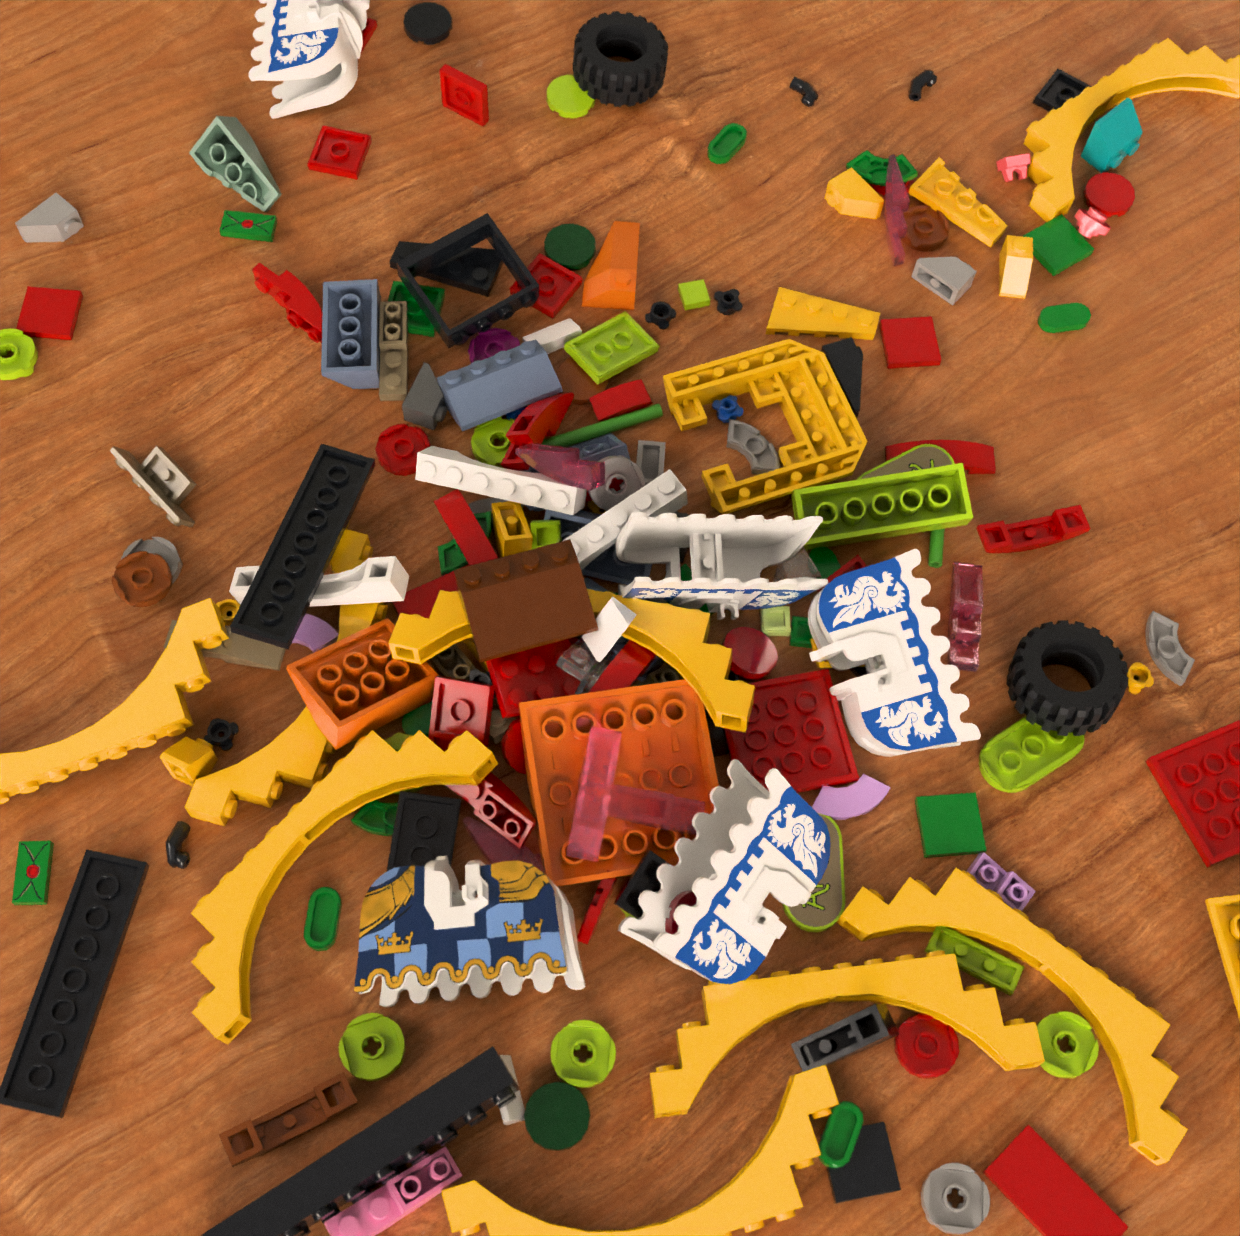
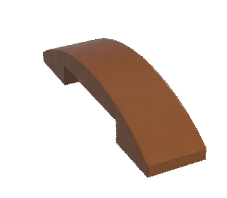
M343 1072L313 1087V1091L253 1121L249 1119L219 1134L232 1167L272 1151L325 1124L358 1104L345 1073Z

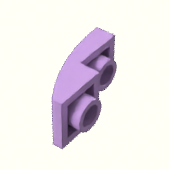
M984 852L979 853L967 869V872L976 878L979 885L986 890L991 889L1002 897L1003 902L1012 909L1016 908L1022 911L1036 892L1013 871L1006 872Z

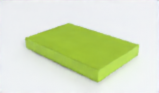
M626 311L566 342L564 350L597 385L657 353L659 345Z

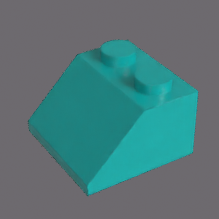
M1129 97L1095 122L1080 156L1100 173L1107 172L1110 168L1115 169L1118 167L1124 157L1127 155L1132 156L1140 146L1138 141L1143 132L1133 102Z

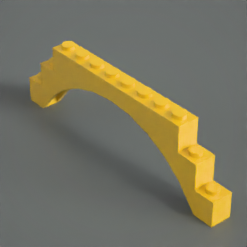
M1167 38L1159 44H1153L1147 52L1136 55L1130 63L1122 64L1111 75L1103 76L1094 86L1086 87L1074 99L1069 98L1057 110L1052 109L1040 121L1035 120L1026 130L1027 135L1023 143L1034 153L1030 159L1031 164L1027 170V176L1037 184L1032 191L1033 197L1029 206L1045 222L1061 214L1064 216L1068 213L1075 198L1071 167L1076 141L1088 125L1105 111L1117 106L1126 98L1133 99L1150 93L1175 90L1203 91L1237 99L1240 98V55L1235 58L1231 57L1224 62L1206 45L1197 51L1192 50L1187 55Z
M349 523L329 563L333 574L351 570L368 558H372L373 547L370 545L369 536L348 530ZM386 602L340 605L337 641L384 620L387 613ZM306 706L298 718L269 745L238 764L196 779L184 808L192 818L226 827L228 819H232L236 813L238 806L236 799L271 808L274 799L278 800L283 790V782L281 781L312 788L316 782L326 777L328 772V764L326 762L329 754H334L336 749L319 730Z
M587 589L595 619L612 596L636 614V617L621 636L651 650L675 668L696 691L716 727L746 733L754 701L755 685L747 684L741 680H728L732 661V649L720 644H706L710 631V613L699 609L677 607L669 603L622 598L621 595H616L609 591L601 592ZM440 590L429 619L418 614L400 613L389 640L393 659L423 664L455 643L472 637L458 592Z
M208 598L182 608L169 643L148 677L121 705L94 725L60 742L28 751L0 754V804L8 802L10 800L9 797L13 795L32 793L39 789V785L49 781L59 782L69 777L68 774L72 772L91 770L98 766V762L108 758L113 760L127 755V751L131 749L150 747L157 742V739L167 735L169 737L178 736L186 731L185 728L193 726L194 724L183 692H196L202 689L204 684L212 682L201 649L216 648L222 644V641L229 639L219 607L215 602Z
M372 730L368 735L361 737L356 742L354 749L346 757L339 759L334 764L332 771L323 780H319L312 786L310 793L301 802L294 804L290 808L288 815L278 825L268 830L265 838L255 848L246 852L242 862L233 871L227 872L221 878L219 885L210 894H206L197 902L196 908L191 914L215 938L211 942L204 944L191 962L216 988L200 998L197 1007L192 1013L216 1039L229 1045L252 1021L249 976L255 939L269 901L285 873L308 845L336 821L369 802L398 791L430 785L477 786L499 764L493 752L467 730L450 742L446 752L440 749L420 730L414 736L408 737L397 752Z
M955 868L936 895L930 892V888L924 882L917 879L913 880L909 877L889 905L884 902V898L873 889L868 890L864 886L860 889L837 923L861 942L903 932H934L936 926H946L969 938L1007 951L1040 971L1069 997L1092 1026L1108 1055L1123 1097L1129 1145L1157 1166L1170 1160L1188 1129L1180 1124V1119L1174 1113L1166 1109H1160L1179 1076L1171 1071L1172 1067L1166 1061L1151 1056L1170 1027V1024L1163 1020V1015L1152 1007L1144 1006L1136 1000L1133 992L1125 987H1118L1109 980V976L1103 970L1088 965L1082 960V956L1076 950L1061 945L1055 940V936L1050 931L1035 926L1029 921L1028 916L1024 912L1009 907L1003 902L1002 897L991 889L986 890L977 883L976 878L965 870L960 871L958 868Z
M939 950L927 953L924 958L914 959V955L908 954L896 957L893 962L883 963V959L877 958L865 961L862 966L852 967V963L847 962L836 964L831 970L821 971L820 967H808L803 969L800 974L790 975L789 971H777L771 973V977L758 979V975H750L747 979L730 985L709 981L707 986H703L701 992L706 1025L701 1026L700 1021L687 1022L682 1024V1028L676 1031L680 1069L675 1070L674 1065L656 1067V1072L650 1073L649 1081L654 1118L685 1115L688 1113L709 1074L734 1046L761 1026L795 1010L829 1002L870 1001L900 1006L918 1013L930 1015L945 1025H950L955 1031L969 1038L1005 1071L1038 1067L1045 1062L1036 1022L1025 1023L1023 1018L1006 1021L1004 1026L995 987L985 989L984 984H976L965 987V991H963L956 955H945V951Z
M823 1065L789 1076L775 1120L755 1154L729 1183L699 1205L667 1220L626 1230H583L548 1223L513 1208L476 1180H472L441 1191L452 1233L460 1231L461 1236H467L481 1231L479 1224L486 1222L489 1236H732L731 1231L744 1227L745 1233L764 1227L763 1220L774 1216L777 1222L796 1216L795 1209L801 1208L803 1205L790 1165H794L795 1170L813 1165V1158L821 1155L808 1115L812 1114L813 1120L832 1114L830 1107L839 1105L827 1067Z

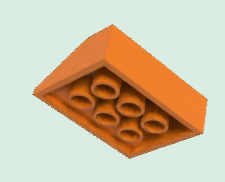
M389 618L287 665V671L319 730L336 750L433 700L435 677L439 675L427 661L423 664H416L392 658L389 640L395 625Z

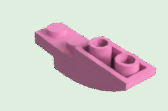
M445 1146L387 1181L383 1187L328 1219L324 1225L330 1236H375L441 1193L442 1190L462 1178V1174Z

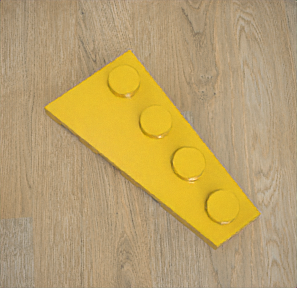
M939 157L910 186L909 194L925 205L930 206L934 211L938 209L948 220L989 247H992L1005 233L1007 224L987 204H981L976 199L977 194L971 188L966 189L959 182L960 177L954 171L950 173L944 166L945 162Z
M779 287L765 334L775 335V332H788V336H799V333L814 334V337L838 335L839 338L845 339L852 337V339L873 340L881 313Z

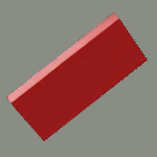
M1029 1124L1017 1134L983 1171V1174L1043 1236H1122L1129 1228Z

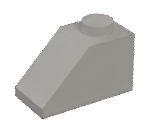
M58 193L50 196L15 223L22 239L26 243L64 242L84 227L77 209Z
M957 257L919 258L916 261L911 277L953 306L971 287L977 271Z

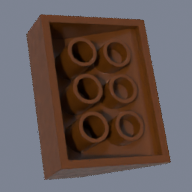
M570 539L454 570L457 591L480 663L598 631L580 564Z

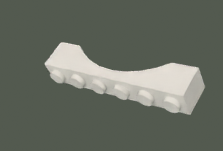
M430 446L417 453L415 480L569 515H574L585 507L588 484L586 479L563 474L532 473L501 468L473 460L458 451Z
M669 469L563 541L571 540L582 571L602 552L616 543L617 536L627 523L632 512L647 513L648 517H656L663 513H674L688 504L687 490L671 469Z
M396 556L368 558L351 570L324 575L309 607L404 601L409 575ZM260 566L236 567L229 592L240 605Z

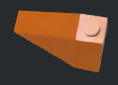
M614 221L584 280L582 307L634 310L640 223Z

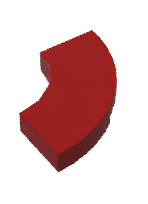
M618 877L602 879L579 930L577 941L588 945L596 931Z

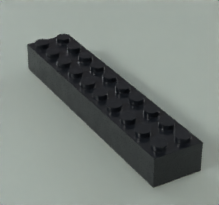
M491 1047L200 1236H307L311 1233L309 1227L319 1221L324 1224L325 1221L340 1213L339 1208L350 1201L352 1204H355L371 1193L370 1187L379 1182L382 1185L386 1184L387 1181L400 1174L398 1169L410 1162L411 1165H415L430 1155L428 1149L440 1143L441 1146H444L459 1136L457 1130L466 1124L473 1127L488 1117L486 1111L495 1105L502 1108L516 1099L514 1093L520 1090L500 1054L494 1047Z

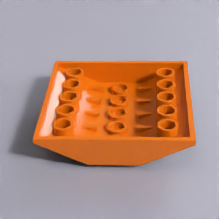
M683 679L520 702L519 712L525 768L532 813L537 822L535 832L544 874L557 887L632 875L647 850H651L672 866L677 865L679 857L674 849L676 841L683 837L690 840L696 837L697 833L692 825V819L697 812H705L707 814L713 812L714 805L710 800V792L714 787L719 786L704 704L687 681Z

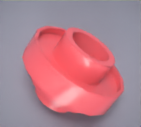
M1092 207L1088 211L1079 208L1074 215L1078 220L1076 225L1080 227L1078 232L1089 239L1092 236L1098 237L1099 234L1106 236L1111 229L1105 222L1108 217Z

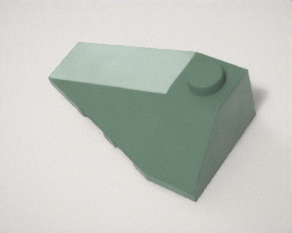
M216 116L189 151V154L206 174L214 176L224 186L232 188L241 194L242 198L263 212H268L282 193L256 144L236 117Z

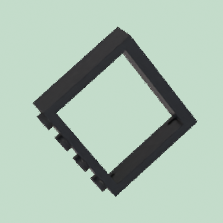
M488 213L397 261L399 278L448 348L464 344L469 337L478 332L483 333L491 328L492 324L501 319H509L517 310L523 307L528 308L539 299V284ZM487 238L522 290L449 329L414 277Z

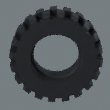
M613 11L612 14L602 13L598 18L593 17L589 19L587 24L582 25L575 37L572 67L575 81L579 82L578 86L583 92L588 90L587 95L589 97L598 99L600 103L605 105L610 103L614 104V107H621V105L630 107L636 105L637 102L640 104L646 102L648 97L652 98L658 93L664 82L668 59V44L660 30L657 31L658 28L654 23H648L646 18L640 15L639 17L633 16V13L630 12L620 14V11ZM620 56L632 61L618 62L607 57Z
M1058 620L1056 624L1047 622L1041 624L1040 628L1034 627L1019 642L1008 669L1006 684L1009 687L1008 694L1010 699L1016 701L1014 707L1020 714L1025 713L1027 715L1026 720L1032 725L1037 723L1042 726L1041 730L1048 733L1050 730L1057 731V735L1067 736L1068 733H1073V736L1085 735L1087 730L1088 732H1094L1100 729L1101 725L1106 724L1116 711L1128 686L1127 663L1121 661L1124 656L1118 647H1113L1114 642L1108 636L1103 637L1100 635V630L1093 626L1090 629L1084 627L1085 623L1077 621L1074 624H1069L1068 620ZM1055 664L1071 667L1086 678L1091 689L1082 692L1062 689L1047 678L1042 668Z

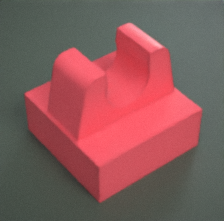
M1029 153L1005 157L996 162L998 172L1002 171L1005 182L1013 180V171L1017 172L1019 180L1027 177V165L1031 164Z

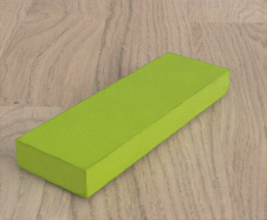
M936 926L925 949L927 953L943 950L945 955L955 954L960 970L1009 996L1014 993L1025 967L946 926Z

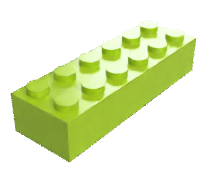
M963 463L793 490L791 496L795 520H801L809 516L823 517V522L820 523L800 551L964 526L973 519Z

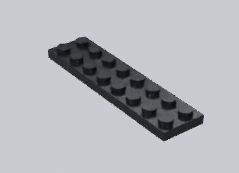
M325 444L320 445L230 625L232 633L289 650L374 470L375 459Z
M86 849L0 1087V1105L63 1119L149 869L147 862Z

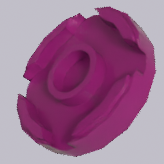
M488 329L483 333H479L475 339L473 338L470 341L468 349L470 363L484 360L496 355L500 351H507L520 346V341L505 329Z

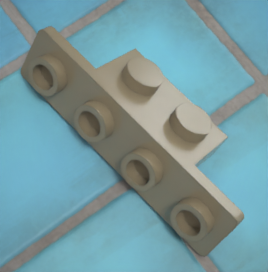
M115 446L110 449V452L116 457L115 463L123 470L131 473L133 476L132 481L150 494L149 499L152 503L167 512L166 518L176 526L193 527L195 522L179 505L197 484L163 448L156 446L142 464L127 450Z

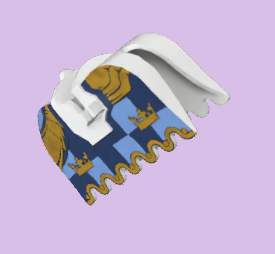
M437 856L436 860L426 863V866H401L385 872L370 886L363 899L354 991L359 994L370 992L374 986L375 979L382 975L379 1005L384 1008L394 1006L398 1002L399 995L403 990L409 992L410 999L415 1004H423L428 1000L430 990L434 987H438L441 997L450 1002L458 998L461 987L465 984H469L472 994L480 999L490 994L492 984L496 981L501 982L503 991L511 996L517 995L521 991L523 981L528 978L532 979L534 988L542 993L549 992L552 989L554 979L559 975L564 977L566 985L570 989L582 990L586 987L579 956L573 909L566 895L543 872L530 863L503 861L485 865L479 859L471 860L465 865V885H462V890H459L458 881L453 869L449 865L448 856Z

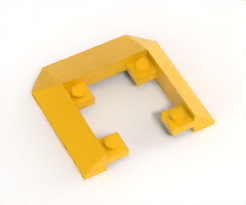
M791 339L663 376L670 414H674L681 431L707 424L708 418L702 407L703 405L713 403L714 400H722L729 395L737 396L749 392L757 409L779 403L794 434L796 443L779 447L778 455L784 466L782 468L737 482L728 463L702 471L701 477L711 498L710 505L723 515L792 494L793 490L814 487L853 475L868 442L825 354Z

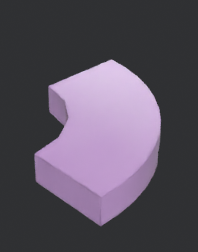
M305 614L292 643L304 645L314 653L337 642L339 634L324 620L310 614Z
M863 774L856 783L848 787L834 788L823 786L812 808L819 814L830 816L833 820H846L847 818L864 815L873 810L882 802L891 787Z

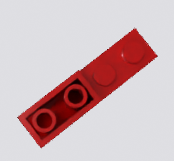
M259 262L252 269L256 287L262 293H268L273 296L277 303L286 309V318L294 328H301L314 342L322 343L323 312L312 293L288 270H285L278 276Z
M573 392L555 394L534 402L523 410L506 434L511 445L501 462L503 468L517 471L529 469L544 438L555 436L575 396Z
M490 772L477 786L446 785L475 808L473 814L519 849L523 848L537 822L524 803L494 774Z

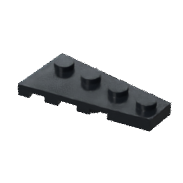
M399 241L390 259V268L397 269V261L429 244ZM470 247L418 276L488 297L504 262L494 249Z

